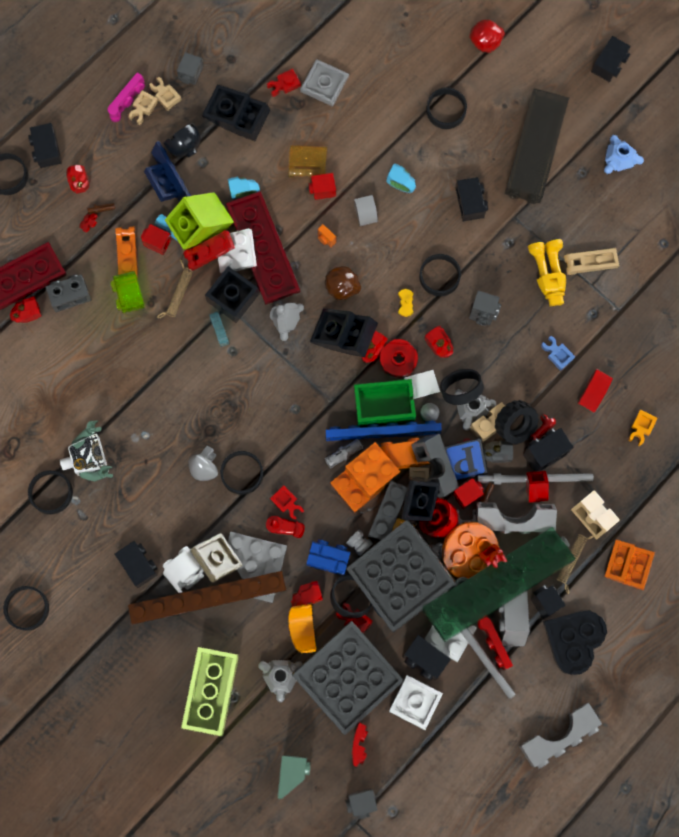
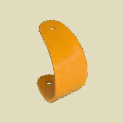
M312 604L291 607L288 615V626L294 647L301 653L317 651Z

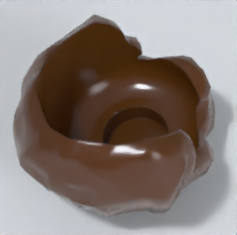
M336 267L325 276L327 292L336 300H346L358 294L361 290L357 274L349 267Z

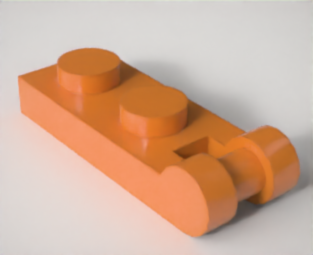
M135 226L129 227V229L116 228L119 279L138 278ZM129 236L130 240L123 241V237Z

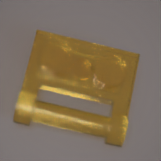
M290 145L288 177H311L326 174L327 147ZM295 166L320 167V170L296 169Z

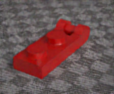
M225 230L198 246L184 251L183 255L188 260L187 266L191 271L202 267L233 250L235 247L229 231ZM198 255L199 259L195 260L194 256Z
M483 617L478 621V627L485 631L488 637L485 639L490 650H494L496 654L494 659L498 667H502L503 670L512 667L513 664L491 620L488 617Z

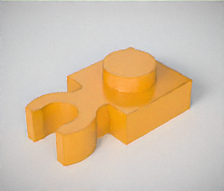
M639 410L631 426L636 431L629 436L628 441L631 442L634 437H638V446H641L645 440L644 434L650 435L658 418Z

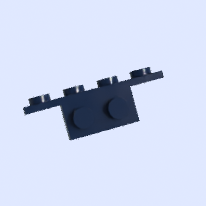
M160 141L156 142L151 153L157 165L146 167L144 173L161 202L177 198L180 202L183 197L192 196L186 189L184 181L178 175L175 165L170 161L165 148L162 147Z

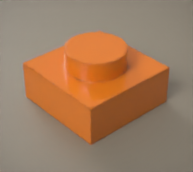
M322 224L318 228V239L322 244L332 247L336 243V236Z

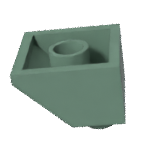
M282 756L278 791L279 799L285 797L305 780V775H310L311 762H307L306 757Z

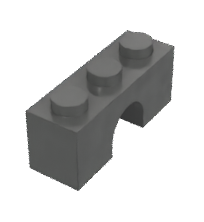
M440 434L425 436L411 444L417 462L428 461L431 465L432 471L428 479L440 483L437 498L445 497L459 488Z
M390 481L368 538L380 542L391 533L405 500L407 487Z

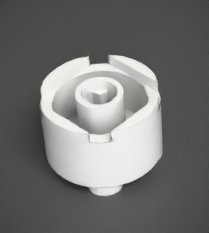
M188 546L182 548L176 558L173 560L169 559L163 564L165 569L163 572L164 576L178 593H182L181 589L184 587L187 590L192 588L204 577L202 574L204 570Z

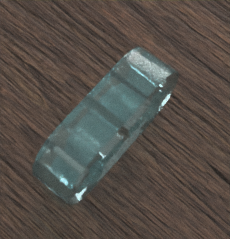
M218 311L209 314L220 347L229 345Z

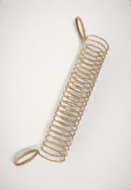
M182 260L180 261L184 271L181 275L182 277H180L181 282L179 284L182 287L178 288L177 286L175 290L176 292H174L175 294H173L174 298H172L173 303L171 306L173 307V305H175L174 309H177L175 307H177L176 305H178L176 304L178 296H175L176 293L179 294V292H177V289L181 290L179 300L182 301V299L180 298H183L185 291H182L184 290L183 288H185L183 287L185 279L182 278H185L186 275H188L186 283H189L187 281H190L191 276H189V273H191L190 271L188 272V274L184 273L186 271L183 266ZM166 312L159 314L157 318H162L166 315Z
M581 535V537L578 536L577 539L581 541V539L586 537ZM574 544L575 546H573L574 548H572V549L578 551L577 549L582 548V547H580V546H578V545H577V547H576V544ZM578 551V552H580V553H577V554H579V555H577L578 557H576V558H577V559H575L576 561L578 560V558H579V556H580V554H581L582 551ZM569 556L570 558H568V559H566V560L569 561V562H571V563H573L572 561H574V560L571 559V558H573V557ZM563 574V576L567 577L565 578L566 580H564L565 582H563L564 584L566 583L569 574ZM565 584L566 593L569 594L568 585Z

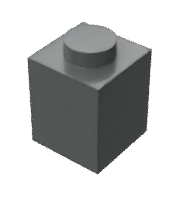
M185 52L177 69L178 79L185 84L191 83L196 85L204 67L202 58Z

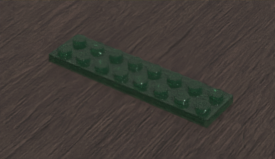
M553 527L506 555L507 561L498 562L497 568H494L492 565L488 566L422 608L444 642L452 639L575 561L576 558Z

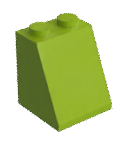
M215 192L183 197L165 219V222L183 250L207 241L227 230L234 223Z

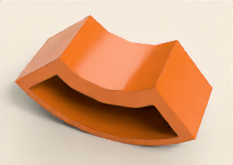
M419 438L408 439V442L392 444V442L381 443L380 448L399 470L430 464L428 461L417 462L411 444L418 441Z

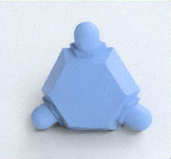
M616 135L610 137L611 143L608 145L605 158L607 166L604 168V172L606 174H610L613 170H625L634 167V164L640 165L644 162L643 157L636 154L637 151L625 141H621Z

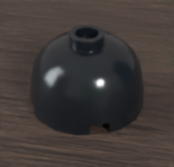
M192 123L174 133L171 140L168 138L163 142L166 149L175 157L187 155L190 158L197 153L196 148L200 145L201 137L197 127Z

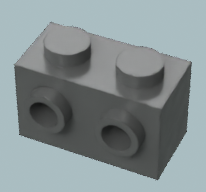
M82 274L72 275L67 280L54 281L49 286H46L55 312L92 301Z
M477 291L469 319L476 321L477 324L482 326L491 325L492 320L496 321L501 308V304L498 303L500 297Z
M372 788L348 794L349 799L345 800L348 813L352 812L354 817L358 816V820L368 818L371 812L378 811Z

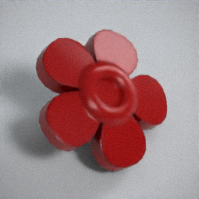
M95 213L85 215L84 221L80 223L79 227L84 232H88L90 227L93 228L97 224L95 221L97 215Z

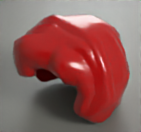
M482 20L473 26L469 37L477 49L482 52L491 53L500 46L504 37V30L492 20Z

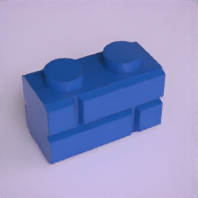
M318 539L317 542L313 541L306 565L338 575H345L351 553L347 551L348 548L342 545H336V547L328 546L329 542Z

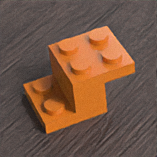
M375 442L347 464L345 471L330 482V484L351 510L356 513L383 491L385 485L395 478L400 471Z

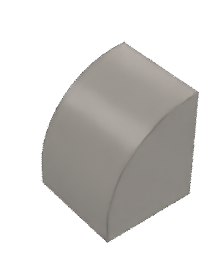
M373 195L354 199V208L360 226L378 222Z

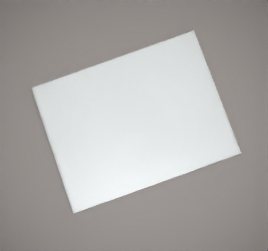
M434 370L404 378V380L412 379L413 399L440 392Z

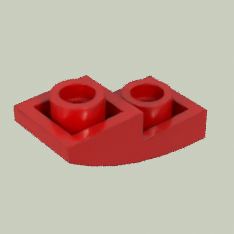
M596 369L586 384L587 387L579 398L578 404L595 413L613 378Z
M361 723L357 726L352 746V761L355 767L358 764L363 765L367 753L364 752L365 748L358 745L360 741L364 742L368 731L365 730L366 725Z

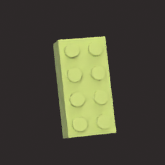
M198 647L181 728L223 736L239 659L238 655Z

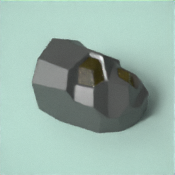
M506 441L490 442L483 448L484 457L487 461L505 463L512 462L513 444H509Z

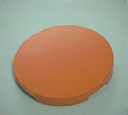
M478 522L462 523L452 529L445 538L442 547V559L447 570L457 578L466 577L471 581H475L490 573L494 567L482 562L478 554L493 544L500 548L494 532Z

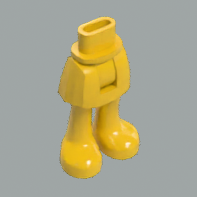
M561 239L551 240L545 245L544 242H537L528 246L529 253L534 256L539 269L540 278L537 279V284L545 299H548L550 307L564 304L563 296H565L566 275L561 272L558 261V252L563 248V241ZM545 250L548 255L552 273L550 274L548 273L546 265Z

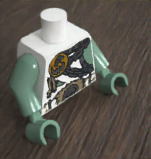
M97 420L89 421L87 427L72 441L71 446L68 447L70 457L60 459L63 470L74 468L75 473L82 479L93 482L105 477H113V474H108L112 466H107L100 438L97 434H94V432L101 431V427L95 428Z

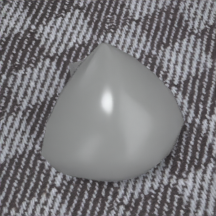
M206 446L201 454H195L189 458L188 466L194 479L208 481L217 477V467L212 463L217 456L213 453V448Z

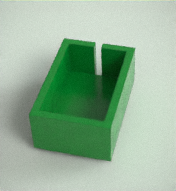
M412 379L354 385L357 425L365 427L370 424L385 425L389 423L415 422L416 412L413 400Z

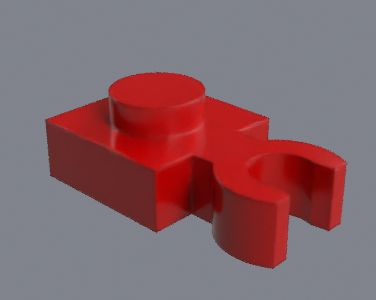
M292 68L278 75L277 82H268L267 88H276L271 92V96L275 97L281 90L286 94L301 87V83Z
M284 485L269 498L282 512L288 509L290 517L294 520L297 519L293 514L295 509H299L302 513L304 512L301 506L294 504L297 498Z
M495 544L478 554L482 562L488 566L492 565L494 568L498 567V562L507 561L502 549Z
M343 604L342 608L344 610L353 612L349 604ZM336 612V616L339 619L346 620L344 626L349 621H352L362 633L373 622L366 615L350 619Z

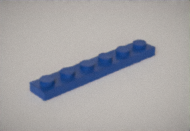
M426 421L425 424L407 422L406 425L398 426V423H389L383 427H379L378 424H370L366 428L352 425L348 429L334 426L326 430V441L441 434L442 427L441 423H436V421Z

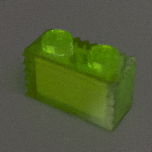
M132 271L112 276L114 281L110 283L113 293L117 292L118 299L115 300L118 311L122 310V313L126 314L145 309L136 272Z

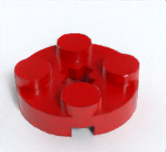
M403 339L390 341L382 348L380 353V364L383 371L396 378L409 376L416 368L418 362L416 349H414L411 343ZM397 354H401V357L404 358V361L397 363L396 360L393 359V357H397Z

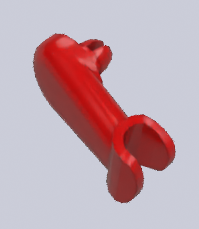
M541 415L540 419L543 424L529 439L533 441L537 438H542L545 433L556 425L555 418L549 419L547 415Z
M271 516L266 521L267 530L274 534L293 535V537L301 538L305 532V525L299 521L293 522L278 516Z

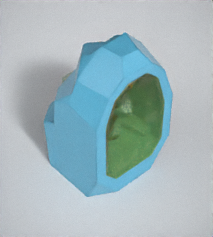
M394 164L388 174L387 183L400 191L412 193L416 188L415 179L410 176L409 171L405 170L404 167Z
M244 177L228 179L232 199H239L260 190L259 184L255 180H248Z

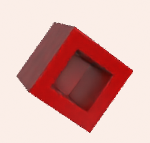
M333 173L311 176V183H308L309 193L313 194L314 200L336 197Z
M151 224L148 229H144L141 235L144 247L162 255L165 254L172 241L169 232Z
M546 471L526 472V492L529 503L548 501L549 481Z
M472 478L454 490L452 495L464 510L484 495V488L479 481H475Z

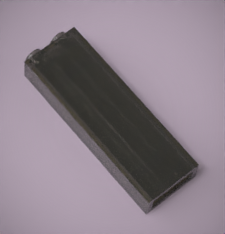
M534 88L505 194L509 197L525 199L532 204L541 203L569 97Z

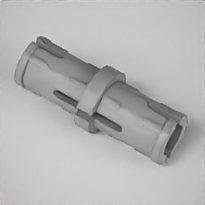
M355 439L350 444L339 447L338 451L324 458L325 462L331 469L340 462L349 460V457L362 450L363 446L358 439Z

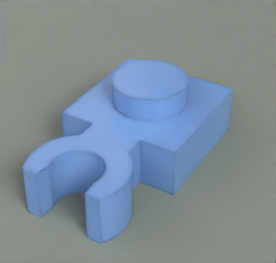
M550 336L548 340L552 345L547 346L543 342L541 347L544 351L551 353L548 358L561 371L575 356L563 343L558 347L555 338Z

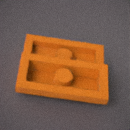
M616 540L605 577L644 590L655 552Z

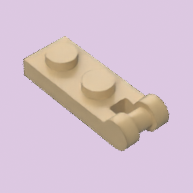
M616 248L572 253L564 256V261L567 263V275L619 267ZM579 260L580 265L575 266L574 261Z

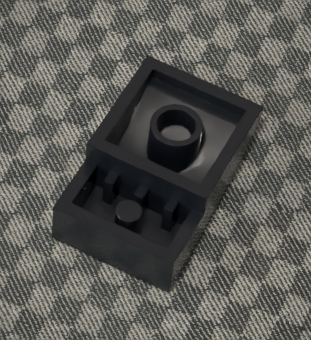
M217 84L202 116L232 133L256 141L270 113V109L267 103L252 99L249 94Z
M323 308L310 342L333 351L365 357L378 323L370 316L355 315L351 311Z

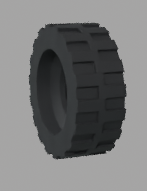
M514 400L506 404L497 414L495 419L496 432L509 444L523 443L537 429L539 415L525 401ZM519 415H523V420L519 426L510 430L514 419Z

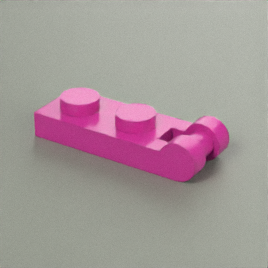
M139 73L134 75L109 105L108 113L113 122L120 121V114L126 107L132 104L134 97L144 89L145 82L143 76Z

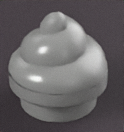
M427 403L421 408L420 414L425 421H435L438 419L440 411L437 405Z

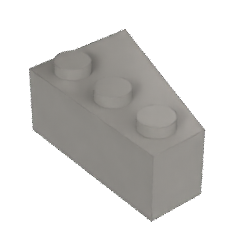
M503 575L501 583L497 585V592L501 594V601L498 602V612L501 613V619L499 620L501 642L503 646H525L530 632L526 576Z

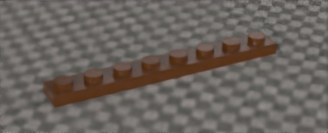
M283 571L134 603L128 605L131 624L134 625L287 590Z

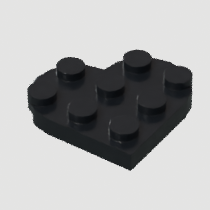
M588 610L544 621V628L558 668L563 673L570 675H580L588 671L594 660V649L602 645L607 635V625L604 619L597 613Z

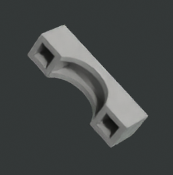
M476 502V522L487 526L492 531H499L504 534L511 533V531H519L522 534H530L531 532L550 534V532H556L557 509L554 504L535 503L531 511L526 515L512 518L504 515L498 509L496 503Z
M585 703L569 713V729L561 739L551 742L541 738L539 735H535L519 746L531 767L535 768L537 766L539 769L549 763L547 759L553 755L555 758L566 752L564 748L570 744L574 747L583 741L581 737L588 734L591 736L599 731L598 726L602 723L589 703Z

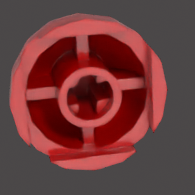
M437 498L432 521H419L420 529L430 537L438 539L447 537L449 532L458 525V514L455 507L448 501Z

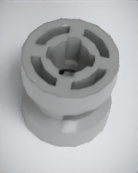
M358 530L346 542L350 548L355 547L354 549L359 557L374 544L370 539L363 538L364 533L361 530Z

